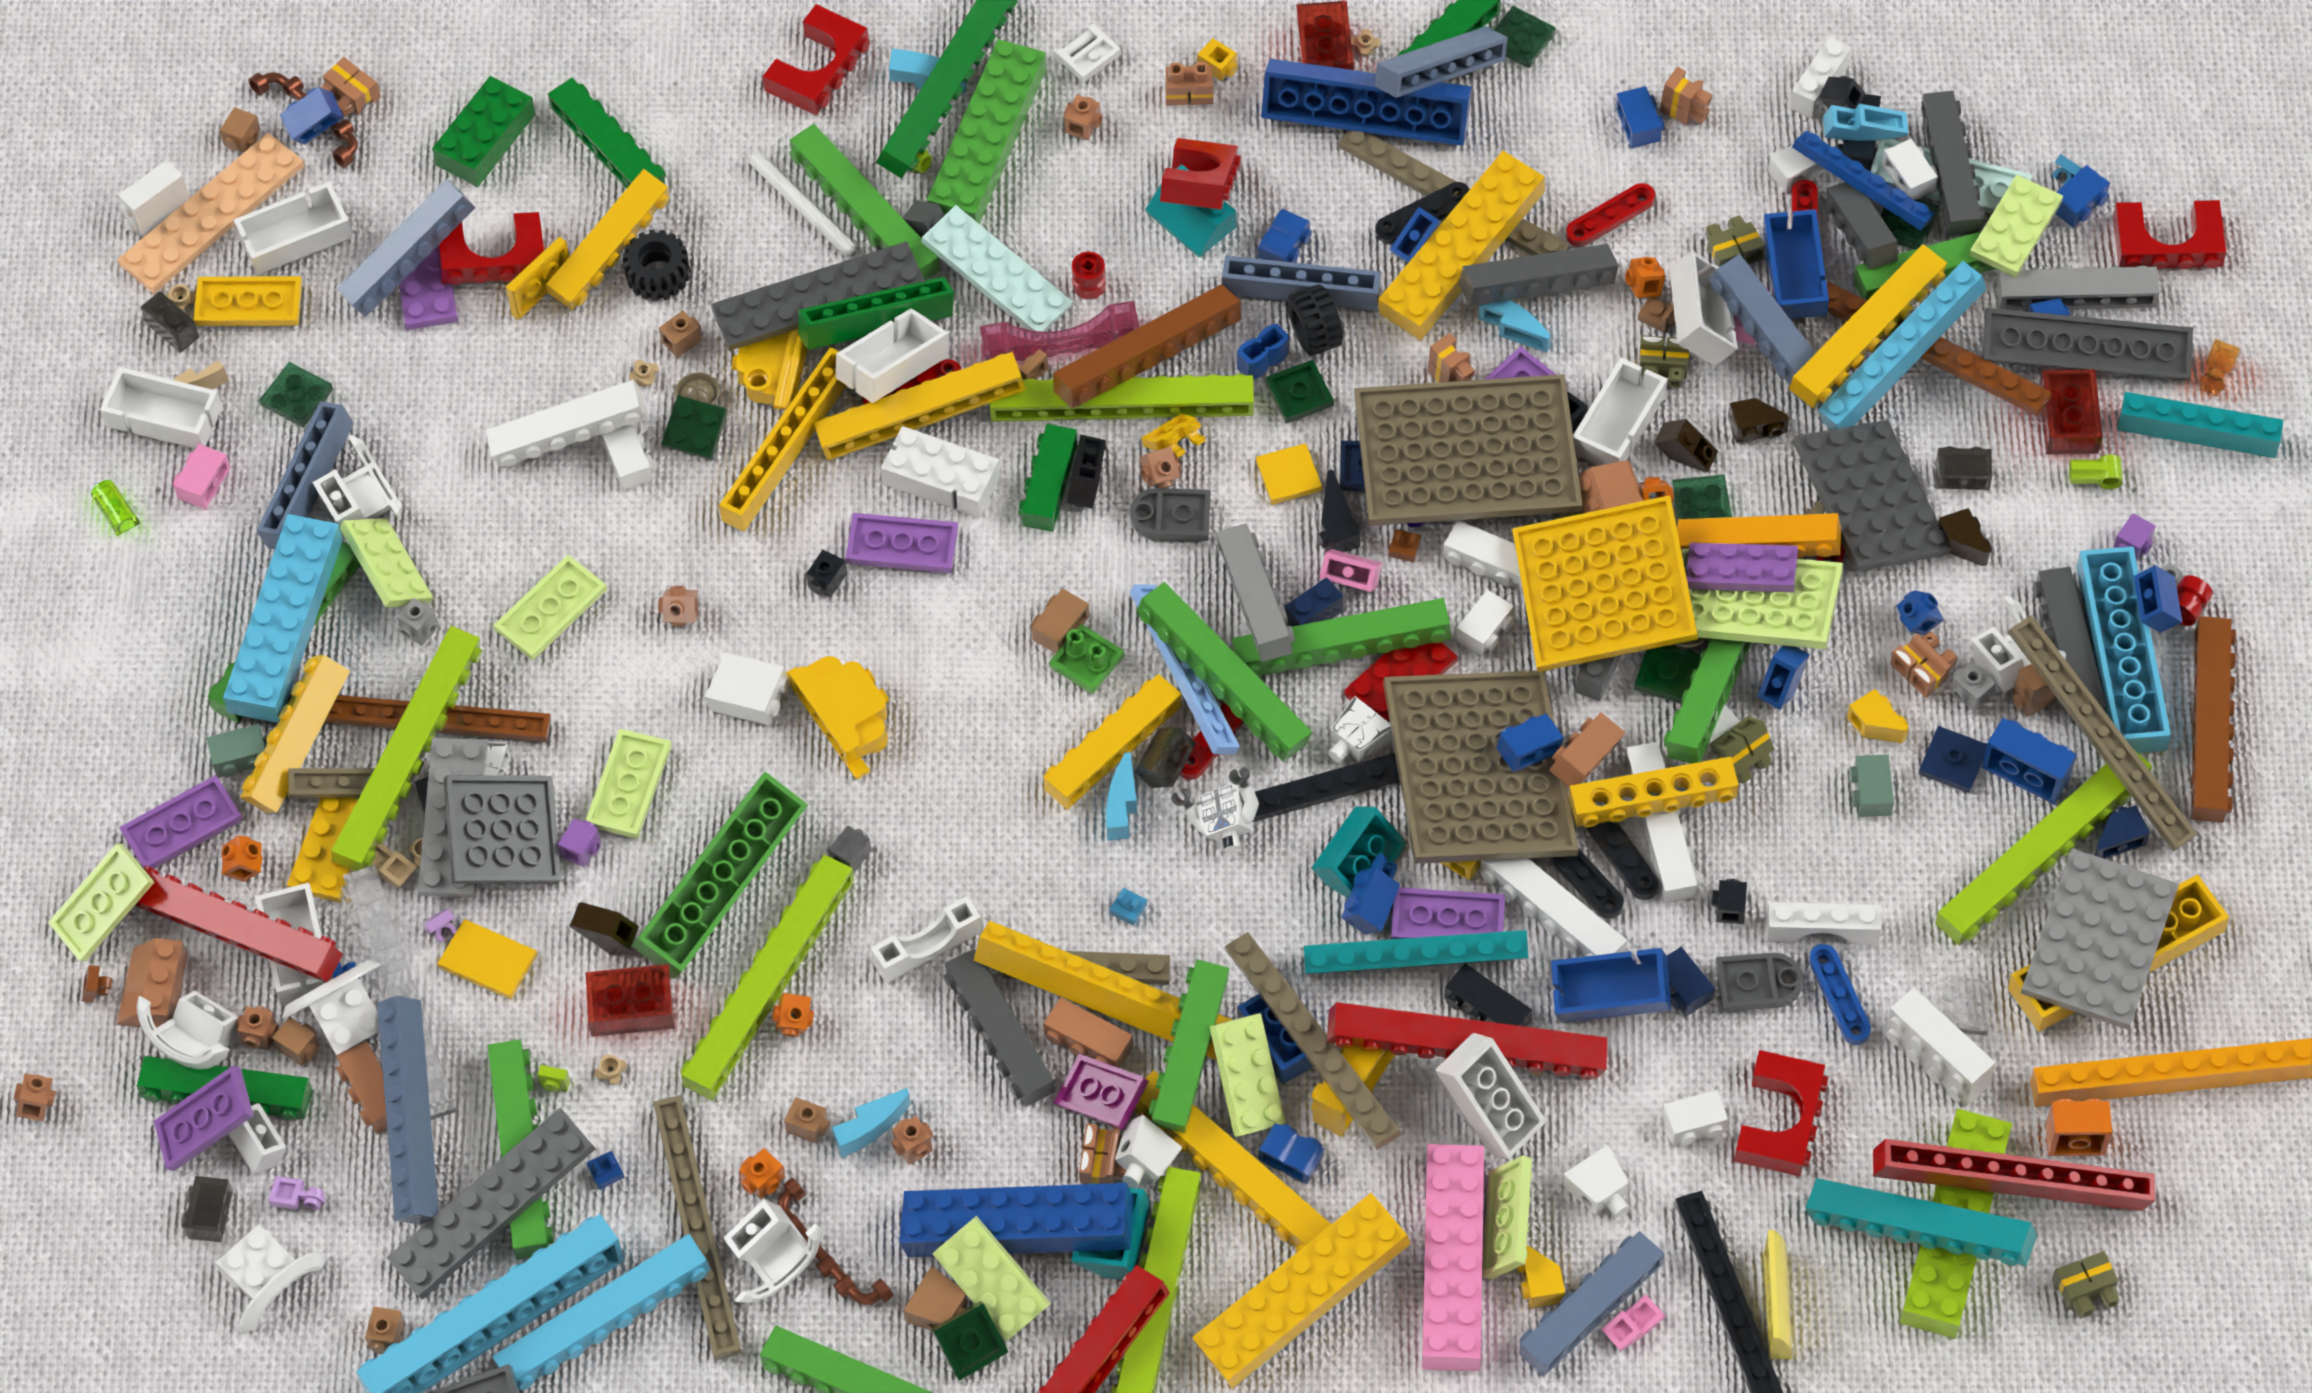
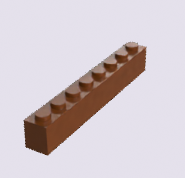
M1221 284L1053 372L1054 392L1072 409L1086 403L1090 399L1109 391L1111 388L1173 357L1179 352L1213 336L1215 333L1234 325L1241 320V301Z
M2199 616L2195 628L2191 820L2224 823L2226 814L2232 812L2233 797L2228 796V788L2232 789L2233 772H2229V764L2232 765L2234 749L2229 748V740L2232 741L2234 736V724H2230V717L2234 715L2235 701L2230 700V693H2234L2235 677L2231 676V669L2235 667L2236 654L2231 653V645H2235L2236 630L2231 629L2232 619Z

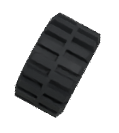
M649 230L648 234L644 232L638 234L639 238L637 239L633 237L630 240L631 245H626L624 249L625 254H623L622 258L626 280L629 288H633V293L637 296L641 294L642 298L646 300L651 297L653 301H658L662 297L664 300H667L669 295L676 296L679 294L678 289L683 290L686 287L685 281H689L690 278L686 246H683V241L680 238L676 239V235L673 233L667 235L665 230H660L659 233H655V230ZM655 261L668 263L660 269L645 268L648 264Z
M1321 284L1289 294L1288 312L1290 321L1301 347L1309 356L1342 345L1343 331L1338 311L1330 294Z

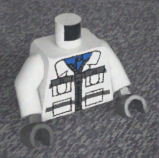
M1245 767L1239 770L1241 777H1239L1236 769L1229 773V779L1233 784L1194 798L1193 803L1190 801L1191 792L1187 788L1180 790L1184 795V800H1181L1177 793L1171 796L1172 802L1175 805H1183L1185 807L1183 811L1192 824L1205 837L1222 842L1223 849L1226 852L1240 849L1238 836L1252 830V821L1259 806L1251 783L1247 782L1250 777V771Z

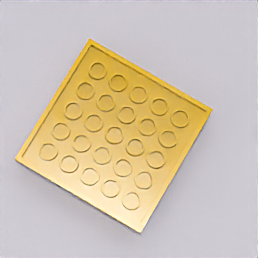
M1670 495L1512 529L1538 672L1698 639Z

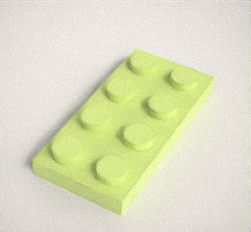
M2016 174L1972 246L1969 256L2017 277L2062 203L2063 195Z
M387 518L344 520L340 525L341 532L386 608L402 607L413 598L421 603L423 601L431 602L433 599L431 592Z
M567 555L493 625L494 630L531 660H534L607 591V585L571 556Z
M619 728L586 821L593 823L598 830L638 839L672 747L671 741Z
M116 843L48 923L77 959L86 962L155 882L123 844Z
M1261 1013L1209 1026L1234 1137L1271 1128L1275 1123L1285 1124Z
M1524 1155L1488 1173L1482 1277L1490 1280L1524 1265L1527 1258L1526 1244L1529 1230L1528 1212L1531 1201L1529 1196L1532 1178V1158Z
M977 1216L932 1253L974 1304L979 1301L984 1303L998 1332L1006 1342L1051 1304Z

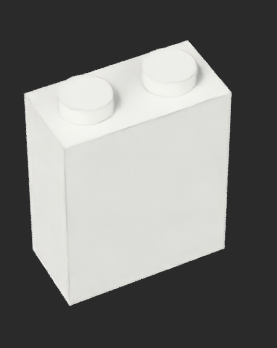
M168 160L118 194L121 203L119 209L126 218L124 220L125 226L131 233L136 232L141 238L146 236L190 199L183 175Z
M724 652L705 699L710 711L770 725L773 716H777L779 712L780 700L782 695L786 694L789 689L790 679L787 677L784 666Z

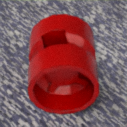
M1089 251L1075 256L1071 266L1074 292L1083 299L1099 297L1106 288L1104 259L1099 254Z
M2186 575L2177 585L2182 617L2180 625L2193 626L2202 614V609L2207 606L2212 598L2213 590L2208 583L2199 577Z

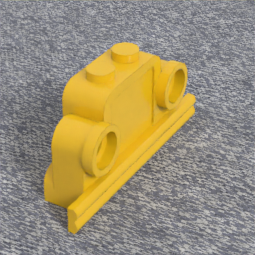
M798 329L740 347L738 355L733 356L732 370L737 371L738 381L741 385L745 386L747 396L751 401L771 404L774 409L786 410L798 393L807 348L798 335Z
M826 656L807 667H795L786 672L787 677L790 679L789 686L857 780L867 775L870 769L861 757L868 753L882 751L888 743L884 721L887 719L886 704L889 702V698L882 688L878 689L874 684L875 678L868 668L864 670L858 662L850 661L842 665L836 657Z

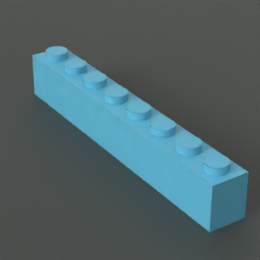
M1962 261L1818 409L1822 422L1831 430L1854 426L1986 290L1983 276Z
M687 1234L492 1357L498 1367L507 1364L513 1367L518 1390L528 1389L534 1384V1380L544 1374L549 1375L555 1372L559 1365L566 1360L579 1357L584 1352V1349L592 1344L603 1342L614 1330L627 1327L638 1315L651 1312L657 1307L659 1302L667 1297L672 1298L678 1295L682 1288L691 1282L695 1283L702 1280L707 1275V1272L711 1270L709 1264L691 1235Z

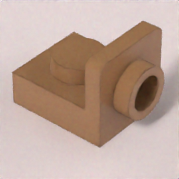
M1649 297L1638 313L1637 320L1665 333L1670 325H1675L1673 301L1671 304H1668L1656 297Z
M1040 349L1033 356H1028L1022 366L1017 363L1023 380L1029 378L1038 380L1049 369L1047 354Z

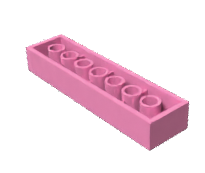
M1427 1144L1422 1369L1480 1371L1484 1146Z

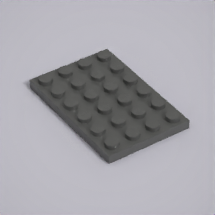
M1888 420L1795 436L1793 440L1794 447L1826 513H1838L1841 544L1855 572L1949 554L1951 548L1946 543L1947 538L1943 530L1939 529L1938 520Z

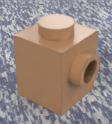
M234 107L221 127L220 133L223 144L233 151L245 152L251 145L256 143L261 129L257 115Z
M681 311L659 327L661 342L676 358L702 341L700 323L694 316L689 317L684 311Z
M291 1017L285 1021L272 1037L276 1049L300 1066H303L307 1060L313 1059L320 1046L315 1029L307 1023L301 1025Z
M795 1097L784 1120L786 1133L817 1144L820 1136L826 1135L830 1126V1120L828 1119L826 1108Z
M373 1306L365 1336L369 1349L377 1354H383L390 1345L400 1343L405 1324L401 1311Z

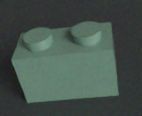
M260 724L206 737L212 765L217 777H230L237 772L249 769L254 770L256 767L254 762L257 756L264 752L266 748Z
M1889 754L1856 756L1854 766L1849 768L1850 783H1855L1856 790L1852 791V805L1858 808V817L1891 816L1894 798Z

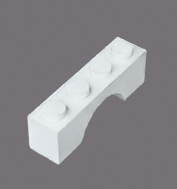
M965 896L943 908L939 917L922 931L907 937L893 935L871 947L873 964L887 984L983 932L981 916L968 896Z
M1769 902L1766 916L1767 941L1795 942L1806 935L1829 933L1846 938L1850 944L1879 943L1881 934V905Z

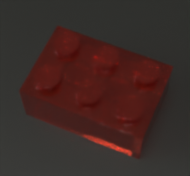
M1347 1L1296 4L1300 63L1353 70Z
M2095 369L2042 370L2039 386L2051 392V399L2041 411L2046 455L2098 454L2103 434Z
M669 964L585 972L588 1024L592 1037L675 1029L673 986Z

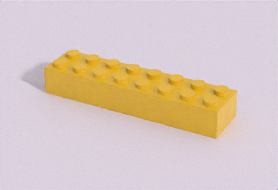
M1503 150L1379 297V314L1421 341L1462 292L1459 286L1462 267L1486 263L1544 194L1545 176Z
M2198 874L2180 883L2149 973L2225 932L2229 916ZM2029 964L2011 974L2007 989L2036 1030L2040 1032L2076 1012L2021 994L2030 967Z
M1370 1193L1192 1338L1197 1347L1233 1389L1411 1244L1408 1235L1377 1198Z

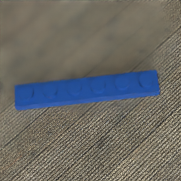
M1806 130L1795 140L1792 148L1920 231L1934 217L1935 213L1930 211L1926 205L1916 202L1907 196L1903 190L1885 182L1883 177L1868 171L1860 162L1851 160L1842 154L1838 148L1831 147L1822 141L1818 135Z

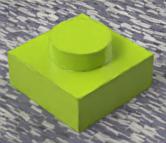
M540 1065L538 1078L541 1087L551 1092H558L559 1090L568 1092L571 1082L568 1070Z

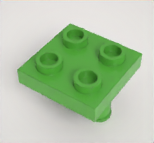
M1080 624L1077 629H1072L1067 633V641L1050 660L1049 667L1089 693L1094 694L1124 658L1125 651Z

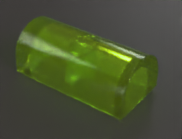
M112 480L101 481L93 487L91 497L117 536L140 524L138 517Z

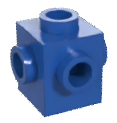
M1916 590L1911 591L1904 596V600L1896 605L1900 613V620L1909 632L1925 635L1944 621L1937 607L1938 602L1930 593Z

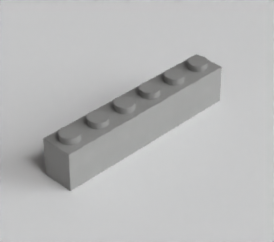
M2119 266L2110 268L2085 267L2079 269H2069L2066 267L2058 269L2034 268L2031 270H2020L2017 277L1999 270L1997 280L1999 309L2028 310L2030 304L2059 298L2064 306H2068V309L2156 307L2160 294L2157 267L2147 266L2125 268Z
M1247 523L1217 531L1219 551L1261 662L1292 654L1291 642L1295 641L1291 626L1286 627L1285 625L1288 620L1284 607H1278V604L1281 603L1276 588L1272 589L1270 586L1273 585L1272 576L1269 569L1264 570L1266 561L1263 552H1257L1256 548H1259V543L1255 532L1250 533Z

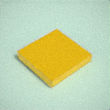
M1306 443L1256 457V464L1271 505L1322 491V484Z

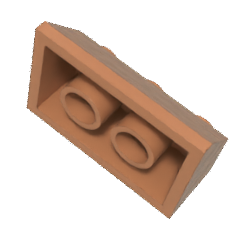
M1628 460L1591 467L1579 475L1583 505L1582 514L1644 501L1631 463Z
M155 938L133 948L117 1019L118 1025L141 1027L137 1014L138 996L151 1002L150 1013L156 1028L173 1018L188 959V953L183 941Z

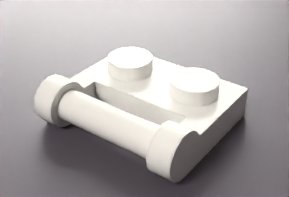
M1091 24L1085 28L1083 34L1063 49L1058 48L1054 51L1053 56L1059 64L1067 67L1084 83L1120 56L1121 48L1097 26ZM1090 40H1093L1092 43H1090L1076 55H1074L1073 57L1070 56L1078 49H1080L1082 46H1084L1086 43H1088Z

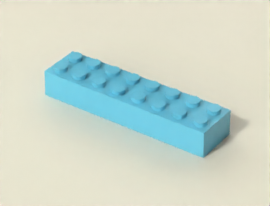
M287 514L223 696L228 713L279 723L280 711L289 699L343 542L339 524Z
M2134 546L2080 551L2076 570L2091 647L2107 704L2106 714L2137 753L2166 751L2171 732L2150 627L2143 624L2140 619L2133 577L2139 574Z

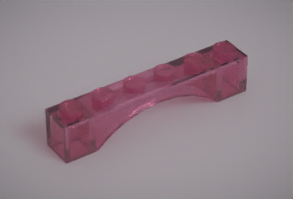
M1134 301L1108 305L1100 314L1088 322L1061 331H1031L1016 327L1007 322L980 326V335L985 361L1012 351L1016 361H1025L1028 356H1033L1039 349L1046 353L1047 357L1069 352L1078 353L1082 350L1093 348L1099 349L1140 326Z

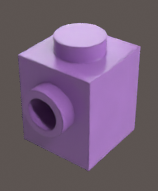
M2132 513L2117 534L2113 548L2134 546L2137 562L2142 554L2147 555L2154 543L2152 539L2156 525Z
M575 818L558 843L560 856L582 867L586 866L591 856H595L601 847L598 828L589 821L583 820L582 822Z

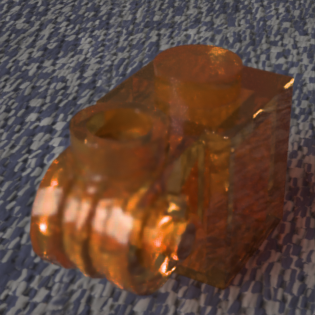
M2215 339L2205 363L2209 368L2204 376L2201 375L2199 379L2200 391H2206L2208 394L2212 393L2216 397L2222 390L2224 391L2226 387L2224 377L2226 374L2232 375L2241 354L2240 348Z

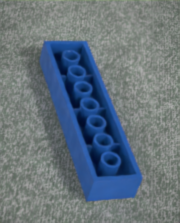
M1269 59L1265 70L1261 118L1463 146L1468 128L1472 87L1440 82L1395 98L1375 87L1376 73Z
M1127 1183L904 1191L899 1243L907 1257L934 1256L933 1252L977 1216L1009 1254L1130 1250L1134 1197Z

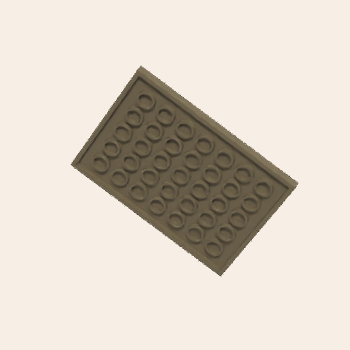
M1565 374L1354 388L1369 526L1582 512L1583 505Z
M1544 671L1384 677L1383 687L1414 864L1578 855L1579 848L1567 786L1549 771L1555 760L1549 757L1513 773L1496 749L1500 733L1507 727H1515L1533 716L1538 717L1545 713L1554 723Z

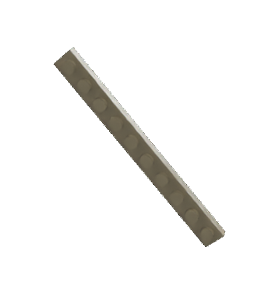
M1348 130L1339 142L1340 149L1425 196L1456 182L1370 133ZM1456 191L1453 195L1460 196L1462 192ZM1522 219L1505 239L1507 242L1531 255L1569 250L1568 243L1525 219Z
M2030 615L2012 627L2008 634L2174 852L2197 835L2196 831L2033 616Z
M1249 932L1225 946L1227 954L1376 1150L1401 1136L1399 1128L1334 1043H1327V1034Z
M681 1096L654 1101L653 1105L684 1235H691L711 1269L702 1280L696 1282L713 1358L717 1360L741 1354L742 1350Z

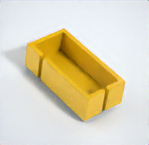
M1359 1046L1341 1048L1340 1053L1370 1092H1372L1395 1056L1390 1053V1050L1380 1049L1377 1052H1369ZM1324 1081L1323 1084L1318 1083L1311 1095V1098H1313L1311 1106L1313 1122L1342 1137L1352 1123L1353 1118Z

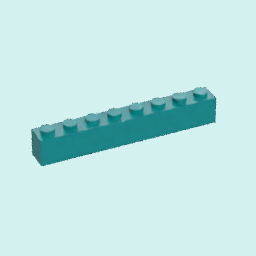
M1527 930L1303 946L1306 975L1527 960L1529 958Z
M1819 1178L1815 1180L1805 1207L1811 1220L1820 1226H1828L1829 1224L1839 1226L1848 1232L1858 1230L1877 1238L1881 1236L1891 1237L1900 1243H1908L1910 1241L1919 1243L1921 1246L1929 1249L1938 1247L1946 1249L1953 1254H1972L1981 1260H1989L1991 1258L2000 1260L2009 1266H2016L2017 1264L2027 1266L2037 1238L2031 1222Z

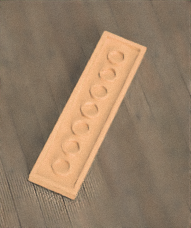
M268 132L117 259L119 266L155 294L234 227V219L249 214L304 167L303 160Z

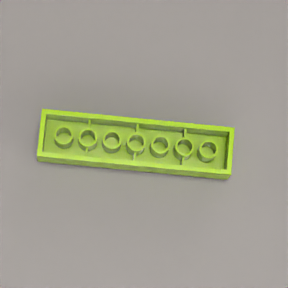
M1957 1108L1947 1147L2005 1154L2012 1123ZM1936 1185L1932 1202L1989 1214L1994 1192ZM1920 1245L1900 1324L1956 1339L1977 1258L1972 1254L1962 1253L1958 1255L1943 1248L1935 1247L1934 1249H1929Z

